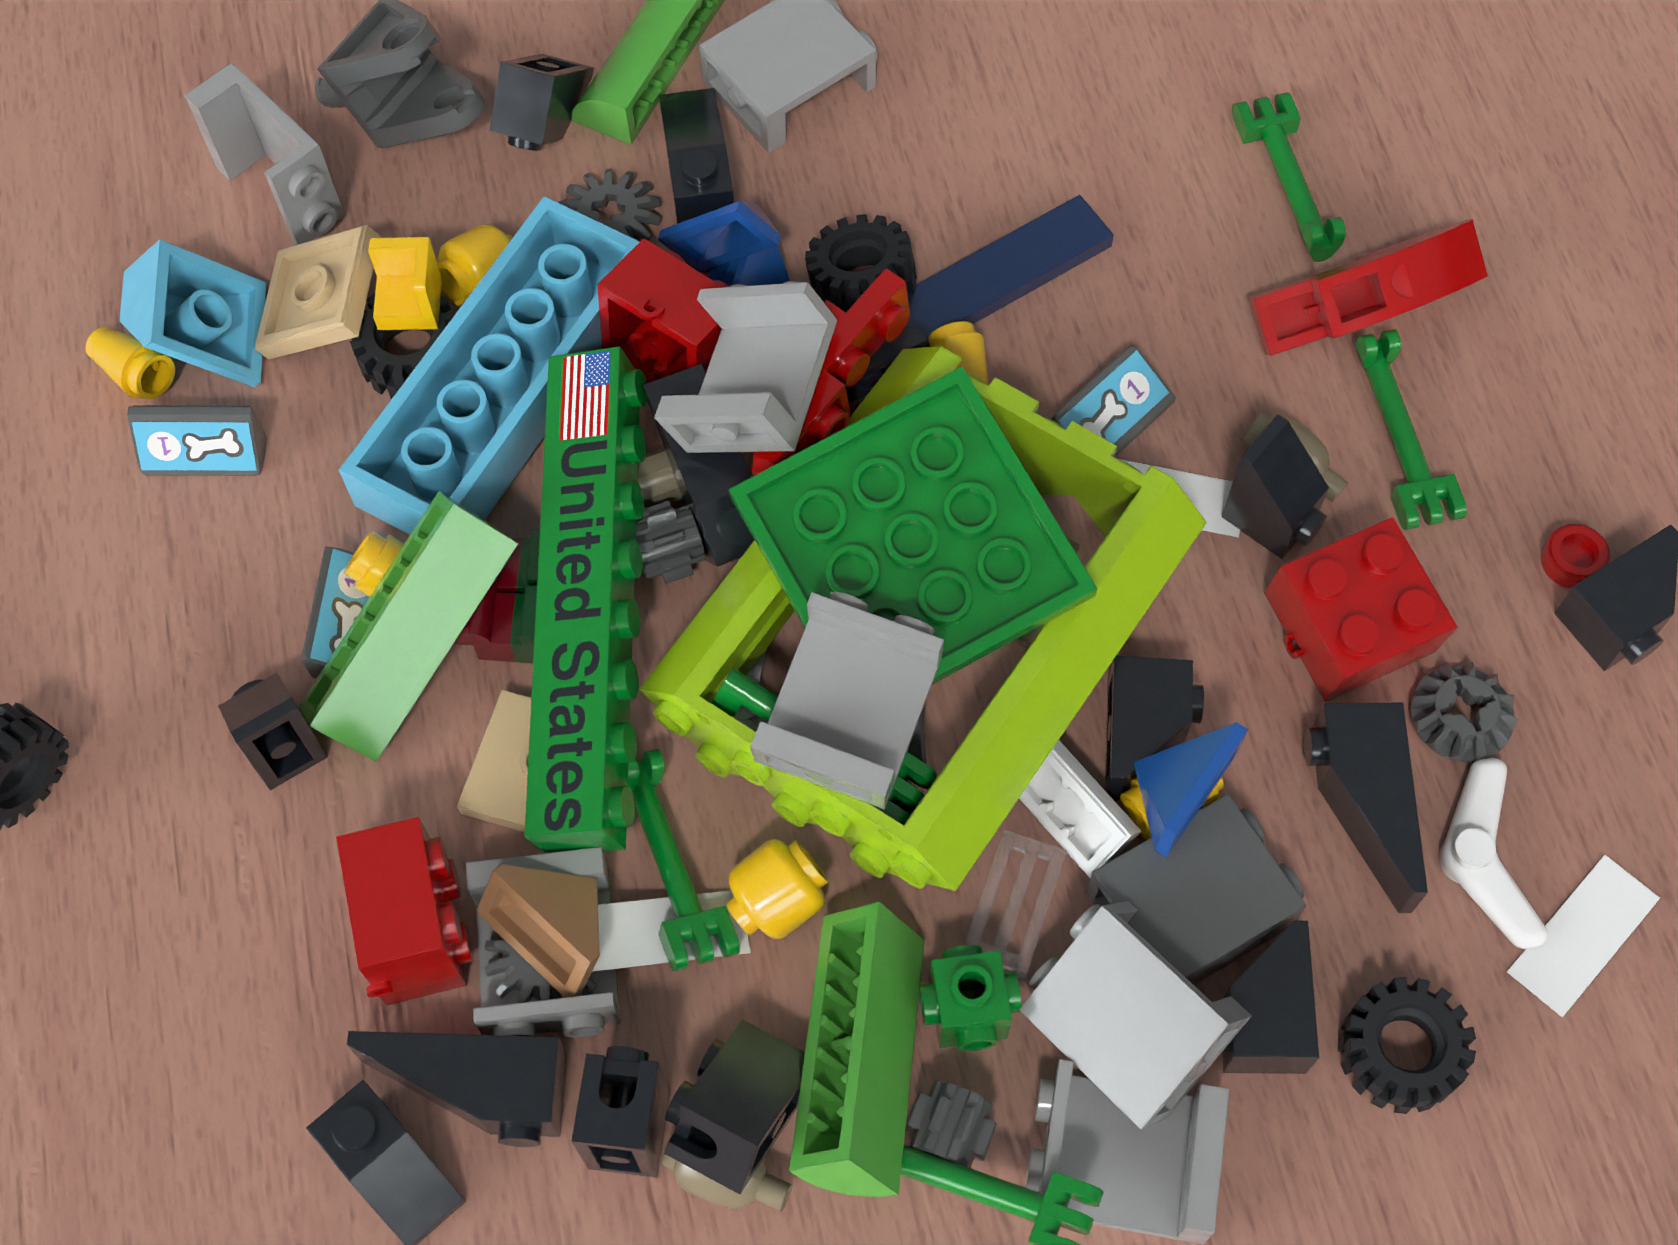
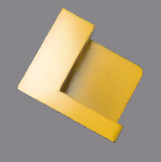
M371 238L369 240L368 253L377 275L373 312L377 329H438L442 276L430 238Z

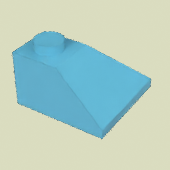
M160 239L124 271L119 321L145 348L252 387H256L261 383L262 354L254 348L266 302L267 282Z

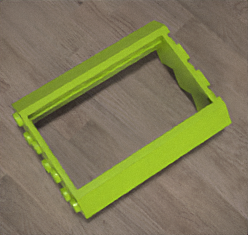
M942 346L903 349L851 415L848 426L958 369L956 367L963 358ZM968 374L1040 495H1073L1105 536L1102 543L1085 565L1086 571L1097 587L1095 597L1043 625L904 825L869 803L755 762L750 747L756 732L711 704L733 667L747 675L795 612L755 540L639 688L656 706V709L653 711L655 718L671 732L679 736H686L698 748L695 757L707 770L722 778H726L729 774L742 776L755 785L763 786L775 798L771 803L772 808L786 821L798 827H804L806 823L818 825L827 832L842 837L853 848L849 856L861 869L878 878H882L885 873L899 876L908 884L923 889L926 884L953 891L957 890L1207 523L1173 477L1153 466H1150L1146 473L1143 474L1134 466L1119 461L1113 457L1116 453V445L1074 421L1065 430L1055 421L1038 415L1035 412L1039 407V401L996 377L988 386L981 379Z

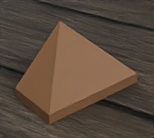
M506 864L495 868L492 871L476 913L564 998L581 996L600 956L597 878Z

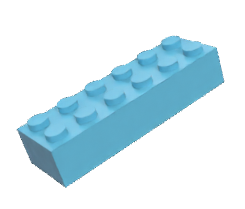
M544 196L338 470L354 506L409 535L438 491L449 496L483 519H486L545 436L549 357L602 349L597 284L639 241Z

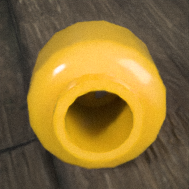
M480 224L444 243L440 247L437 264L442 276L441 292L445 298L453 305L462 306L513 236L505 234L493 225Z
M771 839L731 869L728 875V882L734 897L726 903V906L736 922L748 935H752L760 929L772 939H783L823 908L825 895L822 887L829 881L820 866L799 841L795 840L790 845H787L779 839Z

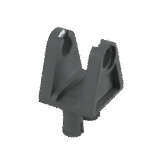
M379 0L317 68L324 78L318 77L316 80L315 92L319 102L330 108L347 107L378 148H387L459 131L479 116L485 104L483 96L471 79L438 60L428 48V46L439 43L440 37L427 17L399 0Z

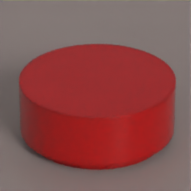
M1567 524L1557 528L1550 535L1541 551V564L1547 576L1556 584L1569 589L1610 562V549L1606 540L1596 530L1582 524Z

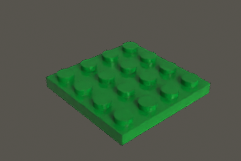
M963 366L729 489L733 503L804 628H806L809 620L807 603L811 592L829 598L831 592H841L854 596L869 605V613L894 621L897 615L921 620L934 628L933 636L944 639L943 656L932 685L1095 597L1097 592L1096 585Z

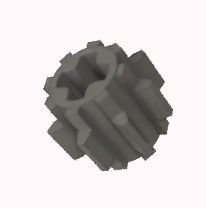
M670 501L644 508L643 520L636 522L635 533L636 541L640 546L642 554V570L646 579L661 575L665 584L694 575L691 565L706 559L702 540L688 505L674 510V507H671Z
M934 1081L929 1095L918 1093L911 1111L906 1131L914 1135L909 1147L971 1168L974 1159L984 1161L997 1123L989 1120L993 1104L972 1090L970 1091L949 1082L941 1083Z

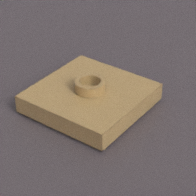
M364 225L278 250L254 349L267 359H273L358 337L374 269L368 253L369 240L371 238H380L381 236L368 225Z
M504 690L501 691L457 804L461 815L525 832L531 715L530 697Z

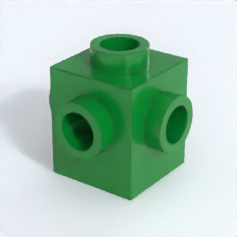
M963 945L945 950L941 954V959L931 960L929 983L919 984V997L924 1025L936 1024L939 1048L957 1046L959 1051H978L997 1045L999 1040L1007 1039L1012 1022V1013L1021 1012L1019 1009L1022 1007L1017 974L1015 970L1004 972L1000 950L983 952L981 946ZM980 988L985 990L984 994L976 999L966 998L960 993V991Z

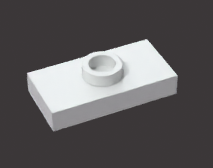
M1058 740L1019 797L1023 804L1090 879L1094 870L1117 858L1141 832L1138 826L1060 740Z

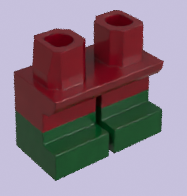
M532 529L531 538H512L518 543L517 547L454 642L461 645H473L479 660L533 663L540 529Z

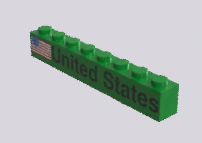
M620 347L550 356L548 363L524 833L526 839L545 853L602 847L603 852L626 850L627 827L632 826L635 818L634 797L628 786L629 762H633L637 754L636 733L633 725L630 723L631 699H636L639 691L638 672L635 663L632 661L633 638L639 636L641 629L640 612L634 600V579L641 576L643 563L635 532L636 520L642 519L644 515V498L638 483V463L645 460L646 443L643 431L639 426L640 407L647 404V399L641 386L646 384L642 370L634 368Z

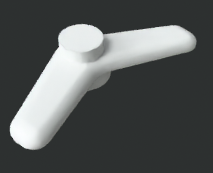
M1498 758L1479 759L1470 767L1448 833L1439 851V864L1445 875L1461 885L1514 946L1522 949L1538 947L1546 941L1548 931L1500 861L1496 852V835L1507 776V766Z

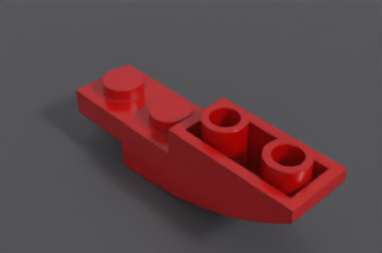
M1468 219L1356 257L1357 261L1251 296L1249 301L1266 355L1272 356L1325 337L1334 339L1393 318L1470 286L1488 277L1473 219Z
M886 268L847 312H844L828 300L824 302L837 319V323L795 451L754 452L752 466L754 476L848 426L851 412L845 386L851 387L855 385L865 374L873 354L885 341H894L908 323L910 309L905 280Z

